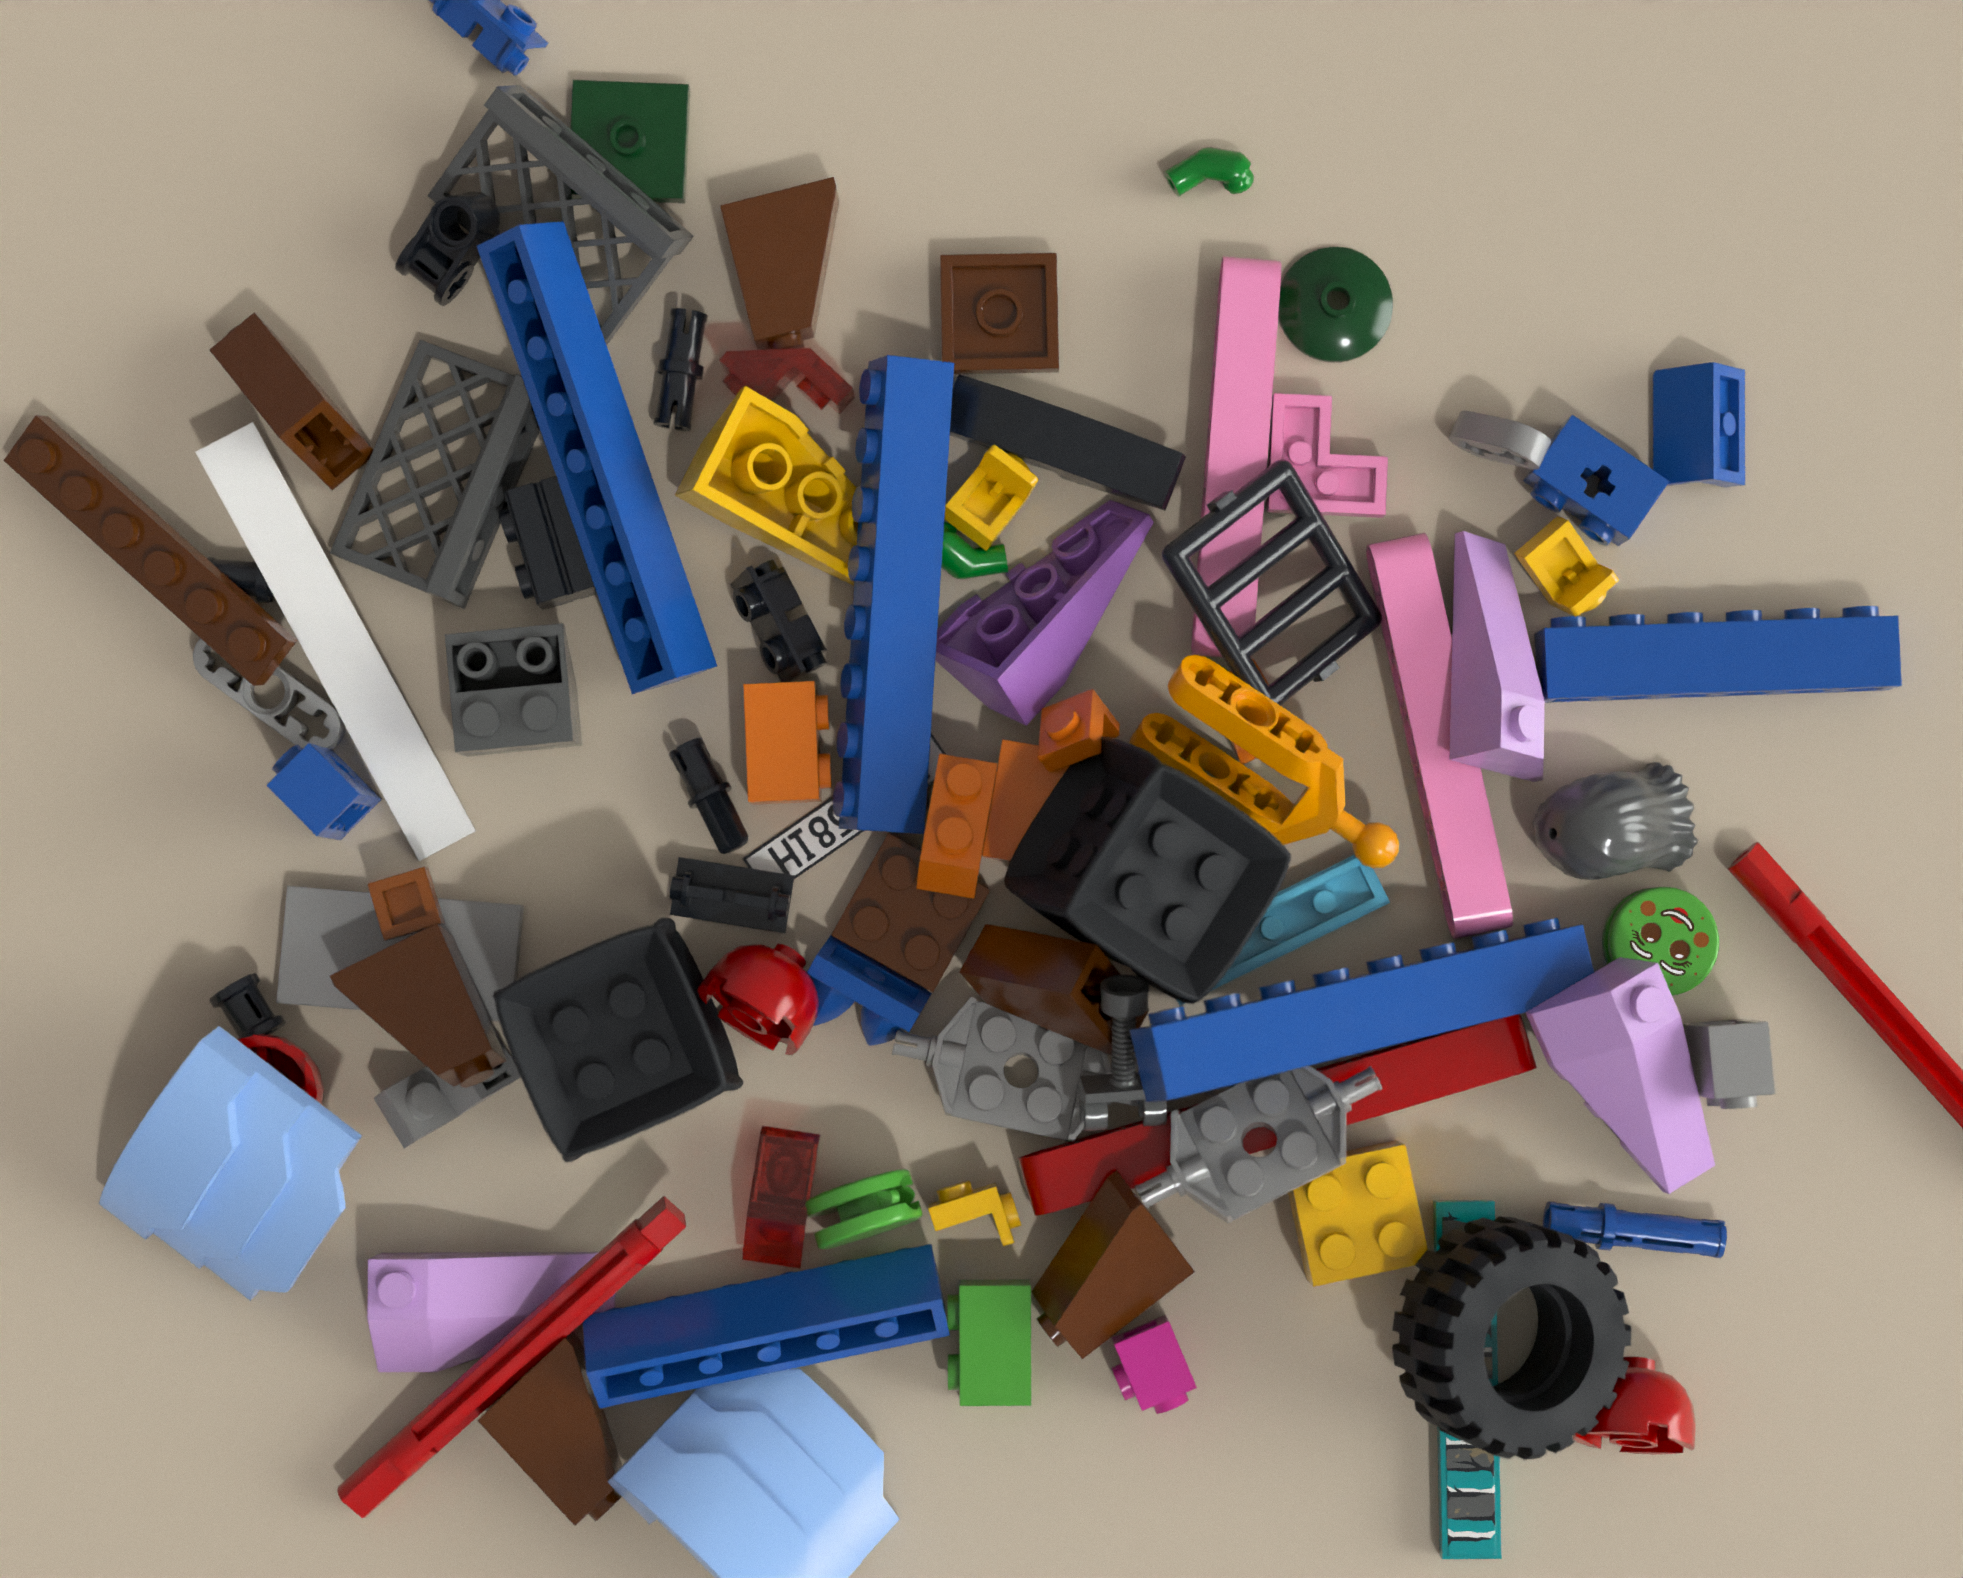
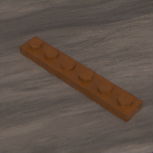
M35 415L3 461L253 686L265 685L298 640L50 417Z

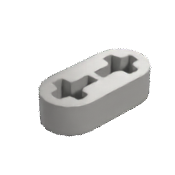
M1464 410L1460 412L1449 435V440L1454 445L1468 453L1484 459L1533 470L1540 468L1551 444V439L1545 434L1523 423Z

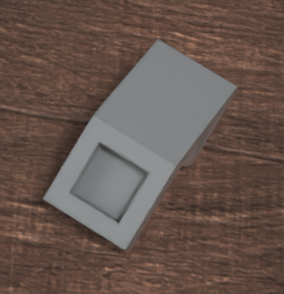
M495 1030L494 1032L507 1061L494 1067V1074L487 1080L471 1087L464 1088L460 1084L453 1087L438 1077L428 1067H425L390 1086L373 1098L404 1148L441 1128L521 1078L514 1060Z

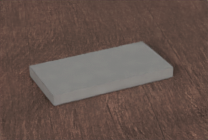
M287 886L276 1003L361 1010L334 987L330 975L418 932L384 941L373 901L368 892ZM438 898L445 924L440 926L454 937L489 1020L499 1021L493 993L495 990L503 989L517 980L524 905Z

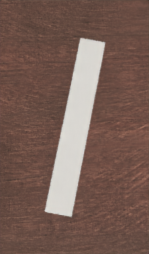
M251 422L196 451L195 453L418 860L421 861L475 832L474 826L254 423Z

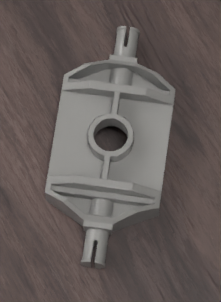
M974 997L968 999L938 1036L932 1035V1038L897 1030L895 1042L917 1047L894 1043L892 1055L927 1061L926 1066L932 1067L945 1115L1073 1142L1084 1129V1121H1080L1079 1076L1111 1074L1112 1072L1106 1053L984 1002L976 1001ZM1017 1055L1031 1058L1038 1069L1036 1081L1026 1088L1012 1086L1004 1076L1005 1063ZM1137 1100L1118 1102L1138 1107Z
M1305 1066L1241 1082L1180 1114L1176 1109L1171 1112V1165L1166 1167L1167 1171L1139 1185H1135V1188L1146 1209L1178 1192L1180 1197L1184 1195L1189 1196L1211 1214L1230 1223L1346 1164L1347 1113L1352 1110L1351 1104L1378 1090H1382V1085L1371 1066L1340 1083L1338 1080L1332 1082L1331 1079L1311 1066ZM1264 1127L1274 1132L1277 1137V1144L1269 1155L1254 1157L1244 1150L1243 1139L1251 1129Z

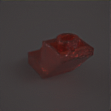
M810 348L726 351L719 359L723 370L728 374L722 380V383L735 396L742 387L746 386L773 402L798 376L802 381L796 386L797 389L821 411L827 405H830L840 415L855 399L853 387Z
M769 1126L761 1127L747 1210L742 1260L801 1268L808 1219L805 1202L812 1196L820 1134Z

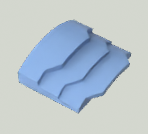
M218 1026L197 1044L153 1103L116 1162L104 1186L99 1204L145 1240L152 1234H155L200 1269L205 1265L250 1301L257 1295L259 1290L287 1293L293 1287L322 1240L346 1208L339 1170L362 1135Z
M788 1369L697 1388L607 1481L649 1524L658 1520L714 1578H848L869 1552L899 1521V1517L883 1497L884 1452L801 1369Z

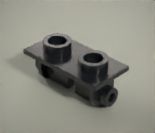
M774 559L756 568H753L752 565L747 567L731 583L734 590L733 601L739 615L744 621L750 622L761 642L759 647L760 654L768 670L773 674H777L781 682H792L802 672L810 673L824 666L827 661L822 653L827 649L809 615L806 614L789 622L785 614L803 604L784 567L778 568Z
M679 857L676 876H673L669 898L672 899L670 915L786 933L795 875Z

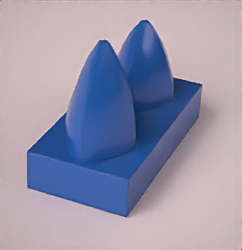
M830 935L817 953L807 971L814 981L819 999L818 1014L813 1026L839 1017L854 1002L862 1005L861 1026L866 1043L869 1046L892 1041L896 1037L897 1030L910 1032L932 992Z

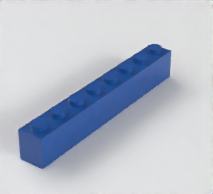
M564 221L517 225L477 246L482 264L632 695L672 684L717 667Z
M886 355L868 362V369L863 371L860 380L859 397L861 403L866 404L864 428L859 430L855 447L857 462L862 463L861 486L856 488L852 499V517L855 522H858L857 545L852 547L848 559V575L850 580L854 581L853 604L848 606L844 620L845 636L848 640H851L849 663H846L843 667L840 681L841 695L844 699H847L846 720L841 723L837 733V753L840 758H843L842 781L837 782L833 794V811L835 816L839 817V829L924 834L954 377V363Z
M1558 917L1523 925L1525 936L1515 939H1508L1507 930L1471 937L1473 949L1456 952L1454 942L1419 950L1422 961L1410 964H1403L1401 954L1366 962L1368 974L1350 978L1348 967L1314 974L1315 986L1296 990L1294 980L1259 987L1261 999L1241 1003L1239 993L1204 1000L1206 1012L1186 1017L1184 1006L1149 1013V1026L1130 1030L1146 1102L1172 1100L1527 1012L1594 973L1583 924L1560 928Z

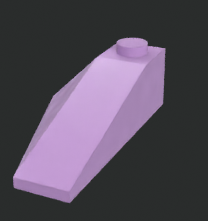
M1465 531L1455 533L1450 760L1532 782L1542 781L1545 701L1506 546L1503 543Z
M1619 957L1526 1012L1551 1069L1560 1079L1567 1080L1585 1100L1583 1104L1588 1110L1608 1125L1620 1139V1145L1662 1192L1670 1194L1715 1166L1681 1016L1658 963Z
M598 1252L380 1253L368 1259L367 1320L378 1372H439L483 1357ZM615 1294L592 1314L615 1308Z

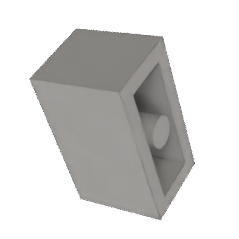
M1734 1019L1683 1024L1699 1096L1706 1097L1707 1106H1720L1721 1109L1757 1107V1096L1775 1094L1768 1021Z

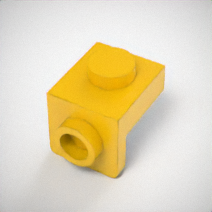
M992 445L984 454L976 470L945 505L944 519L987 551L1025 505L1038 482V477L1029 470L1027 464L1021 458L1012 453L1004 452L996 445Z
M1560 516L1555 517L1514 553L1548 603L1575 617L1597 607L1605 599L1606 592L1619 581V578L1612 569L1598 564L1569 520Z
M970 1180L936 1191L939 1201L930 1203L928 1206L935 1231L992 1213L1002 1245L1006 1246L1014 1243L1011 1229L1022 1226L1011 1192L1000 1195L996 1182L972 1189Z

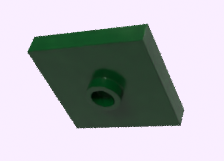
M573 80L571 130L654 202L685 204L690 111L689 84ZM571 189L572 199L582 198Z

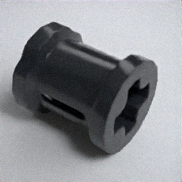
M256 973L249 974L235 981L209 999L213 1008L220 1007L238 1035V1039L257 1034L271 1035L286 1024L282 1015H274L258 989L257 985L260 979Z

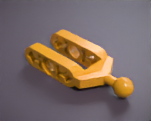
M1190 655L1181 661L1167 685L1170 696L1182 709L1281 775L1307 786L1297 801L1293 804L1273 784L1166 714H1148L1142 719L1130 737L1129 744L1150 752L1163 764L1185 773L1208 787L1259 823L1283 845L1325 834L1331 829L1352 843L1355 857L1364 866L1384 868L1396 859L1399 851V841L1397 834L1390 826L1380 822L1364 824L1343 810L1345 807L1343 758L1328 749L1323 736L1312 726L1204 656ZM1242 716L1246 717V718H1247L1248 720H1250L1252 723H1250V722H1248L1247 720H1245ZM1203 769L1209 771L1216 778L1208 775L1206 772L1203 771Z

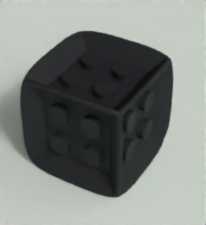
M1102 737L1101 753L1071 764L1056 784L1017 846L1009 863L1004 884L1011 893L1043 917L1079 941L1096 944L1106 957L1130 967L1137 976L1145 979L1152 987L1181 1002L1188 1004L1197 1003L1223 978L1265 915L1286 876L1291 854L1268 830L1194 778L1163 764L1156 756L1140 747L1119 739Z
M661 918L652 926L637 928L593 944L543 966L512 982L505 988L495 990L493 993L505 1040L530 1100L550 1140L562 1155L563 1161L567 1163L577 1160L584 1154L605 1148L694 1109L724 1091H734L743 1085V1080L738 1073L731 1043L721 1019L717 1016L718 1011L712 997L707 1004L701 1000L697 988L704 979L686 943L677 932L675 922L670 918Z

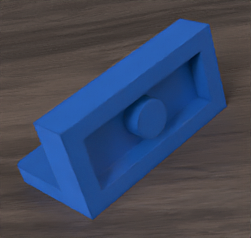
M1709 362L1660 369L1654 372L1653 470L1670 481L1667 486L1698 482L1720 487L1745 485L1744 369Z

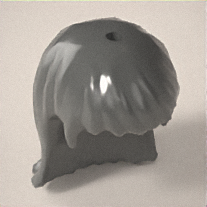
M1659 762L1647 764L1645 768L1635 773L1625 771L1596 773L1577 779L1571 784L1560 787L1545 802L1540 804L1533 820L1536 844L1543 853V856L1554 867L1561 870L1565 875L1577 879L1599 880L1627 874L1644 867L1671 872L1675 867L1682 866L1685 860L1693 856V848L1698 843V839L1693 834L1696 825L1689 819L1694 810V804L1687 798L1689 787L1682 784V774L1675 773L1671 765L1662 766Z

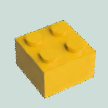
M1397 1140L1347 1150L1346 1164L1288 1193L1306 1280L1313 1287L1415 1266L1421 1256L1428 1250L1406 1145Z

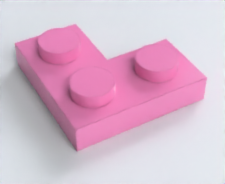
M1274 393L1271 405L1269 466L1277 460L1289 461L1322 515L1383 518L1386 515L1388 457L1330 454L1332 396ZM1279 489L1267 498V512L1294 514Z

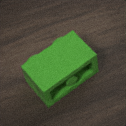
M1030 1279L960 1280L959 1294H948L949 1330H959V1354H948V1390H960V1406H1031Z

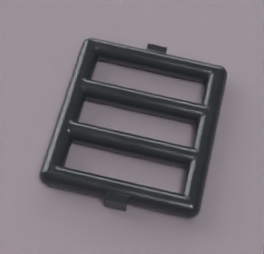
M1283 459L1274 462L1234 493L1231 490L1223 492L1207 504L1210 512L1166 545L1162 551L1164 563L1231 672L1280 706L1312 680L1314 682L1324 681L1340 667L1336 661L1379 627L1382 622L1380 610L1293 465ZM1279 489L1296 519L1207 587L1190 557ZM1309 538L1326 567L1241 635L1237 636L1220 607ZM1336 588H1339L1355 616L1271 684L1267 685L1251 656Z

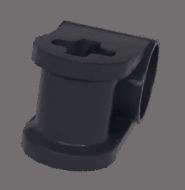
M467 192L439 200L431 208L430 213L416 235L401 252L395 265L396 271L403 276L411 274L435 293L434 301L439 305L445 306L449 304L462 291L473 273L474 266L480 258L477 246L493 238L497 233L500 225V214L496 204L489 196L481 192ZM460 207L469 214L471 220L469 234L465 233L459 226L458 211Z

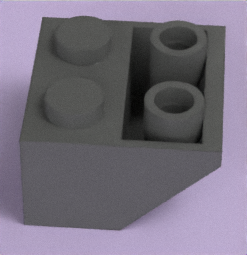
M563 623L445 634L456 753L467 757L582 746L577 685L565 625Z

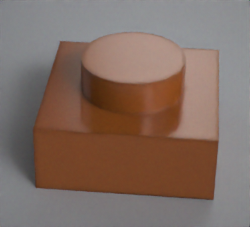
M421 867L367 884L384 941L422 931L436 923L439 925L445 924L428 867Z

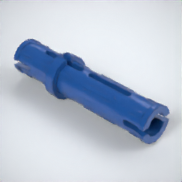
M1548 1201L1544 1209L1543 1227L1571 1235L1573 1239L1594 1244L1598 1250L1610 1251L1613 1246L1634 1247L1722 1258L1726 1248L1727 1228L1724 1226L1725 1221L1701 1220L1672 1215L1628 1212L1626 1210H1617L1614 1204L1600 1203L1598 1207H1583Z

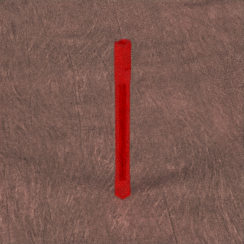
M1756 842L1745 849L1728 867L1729 872L1793 943L1800 947L1963 1128V1070L1831 925L1825 915L1762 845Z
M663 1196L640 1218L632 1221L490 1351L337 1488L340 1500L361 1518H366L565 1337L660 1254L663 1248L687 1227L685 1214L667 1197Z

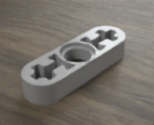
M201 638L198 640L193 651V662L197 672L294 745H299L303 749L308 743H312L333 750L342 741L345 725L334 705L282 667L278 666L272 675L277 676L283 682L285 687L284 698L278 706L264 709L257 704L254 698L255 686L245 678H241L232 670L219 667L215 672L212 670L216 662L214 657L210 655L212 648ZM243 679L240 689L237 691L234 688V684ZM300 693L305 696V700L300 702L297 707L315 717H319L323 712L328 715L323 724L330 731L325 738L313 736L308 741L305 736L309 728L296 717L289 715L286 726L280 722L281 718L294 709Z

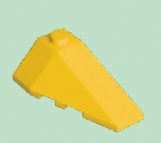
M746 386L742 387L701 442L675 496L724 524L854 586V581H851L848 575V559L852 547L857 545L858 522H855L852 517V499L856 486L844 474L846 470L834 457L829 458L807 433L809 429L795 414Z

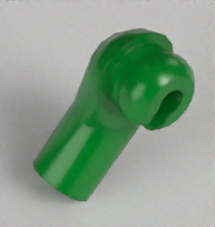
M1213 147L1202 148L1164 171L1169 186L1178 197L1207 179L1223 181L1224 188L1231 194H1239L1248 190L1254 181V175L1249 169L1251 162L1243 153Z
M944 521L941 568L956 579L963 580L1008 572L1004 544L991 545L987 551L982 547L973 548L956 534L957 530L953 525Z

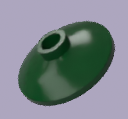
M1327 247L1312 251L1294 263L1281 283L1278 318L1282 330L1288 340L1299 351L1313 359L1323 362L1340 363L1359 358L1372 350L1380 342L1391 322L1393 297L1390 284L1379 266L1358 251L1343 247ZM1333 291L1344 293L1348 300L1347 307L1342 310L1331 308L1327 302V295Z

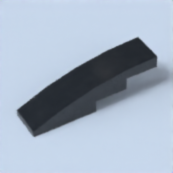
M958 374L953 387L950 436L988 448L996 445L1004 452L1018 456L1027 464L1055 472L1062 479L1166 511L1186 458L1183 453L1070 410Z

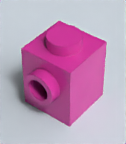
M1166 1315L1112 1337L1122 1363L1111 1367L1125 1401L1136 1396L1142 1411L1154 1407L1156 1414L1175 1409L1189 1400L1186 1392L1197 1388Z

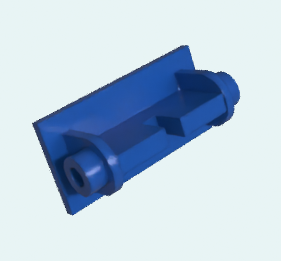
M429 0L433 4L432 11L463 38H468L477 24L482 26L484 29L472 46L502 73L509 71L514 76L518 75L529 62V58L524 54L525 50L545 48L548 45V42L535 31L537 23L534 19L517 6L511 4L506 6L501 0Z

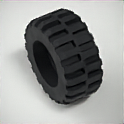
M1499 1216L1494 1221L1487 1218L1469 1221L1464 1226L1465 1232L1452 1229L1440 1237L1437 1241L1440 1249L1436 1252L1426 1250L1415 1264L1420 1269L1413 1281L1406 1279L1400 1295L1406 1298L1402 1312L1395 1311L1392 1328L1393 1331L1399 1333V1343L1392 1345L1394 1365L1405 1370V1373L1399 1375V1382L1406 1397L1415 1400V1410L1427 1422L1438 1426L1440 1431L1494 1456L1506 1459L1517 1456L1523 1460L1541 1458L1546 1454V1450L1557 1453L1574 1443L1572 1435L1577 1433L1585 1436L1599 1423L1595 1418L1602 1407L1609 1410L1617 1397V1394L1612 1391L1618 1377L1625 1378L1629 1362L1623 1359L1625 1346H1631V1326L1625 1324L1623 1320V1315L1629 1314L1625 1294L1614 1289L1618 1284V1279L1610 1265L1600 1261L1596 1250L1585 1242L1573 1239L1571 1235L1513 1217ZM1529 1287L1534 1296L1538 1312V1329L1535 1343L1521 1368L1504 1382L1492 1386L1487 1376L1484 1361V1347L1489 1326L1499 1308L1512 1295Z

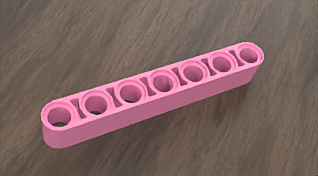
M1222 257L1201 518L1210 512L1207 504L1223 492L1231 490L1234 493L1267 468L1281 286V261ZM1264 501L1198 551L1197 571L1207 587L1261 546ZM1258 578L1220 607L1237 636L1241 635L1255 623ZM1194 612L1191 654L1223 658Z
M1426 533L1369 544L1366 547L1369 574L1376 605L1382 614V633L1449 931L1453 939L1510 928L1513 926L1511 902L1481 768L1450 760L1452 637L1431 544Z

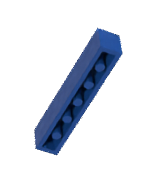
M1856 606L1843 608V617L1820 618V608L1784 610V619L1762 620L1761 610L1731 611L1725 613L1726 622H1703L1702 612L1668 614L1667 624H1645V616L1643 614L1610 616L1609 626H1586V617L1583 616L1557 617L1550 619L1551 628H1544L1534 634L1536 669L1545 703L1887 691L1902 686L1899 616H1879L1878 606Z
M932 1244L913 1248H901L894 1252L855 1260H843L836 1264L798 1272H786L778 1276L740 1284H728L721 1288L682 1296H670L663 1300L612 1308L605 1312L591 1314L583 1322L586 1374L599 1409L950 1336L942 1287Z

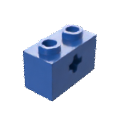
M1571 415L1559 427L1551 439V444L1540 468L1537 470L1530 469L1523 480L1533 488L1530 494L1537 502L1556 513H1560L1563 508L1582 521L1579 529L1585 535L1604 546H1608L1610 542L1620 546L1628 541L1670 482L1574 415ZM1593 474L1600 479V482L1597 486L1599 493L1591 498L1584 493V490L1588 484L1585 480Z
M308 743L303 749L299 745H295L284 753L272 768L277 775L266 785L316 836L340 841L382 800L333 750L312 743Z

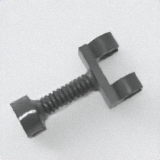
M1119 974L1109 976L1100 984V1009L1105 1014L1112 1016L1111 1074L1079 1076L1080 1121H1084V1131L1106 1130L1108 1126L1107 1102L1137 1100L1139 1117H1143V1127L1165 1125L1167 1121L1166 1101L1146 1102L1140 1073L1135 1072V1051L1130 1030L1136 1029V1017L1145 1014L1148 1010L1149 984L1145 979L1135 975Z

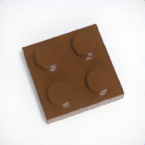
M1057 253L940 255L942 361L954 363V375L1059 372Z
M888 833L831 935L934 992L987 898L990 889L977 883L974 899L916 889L921 851Z

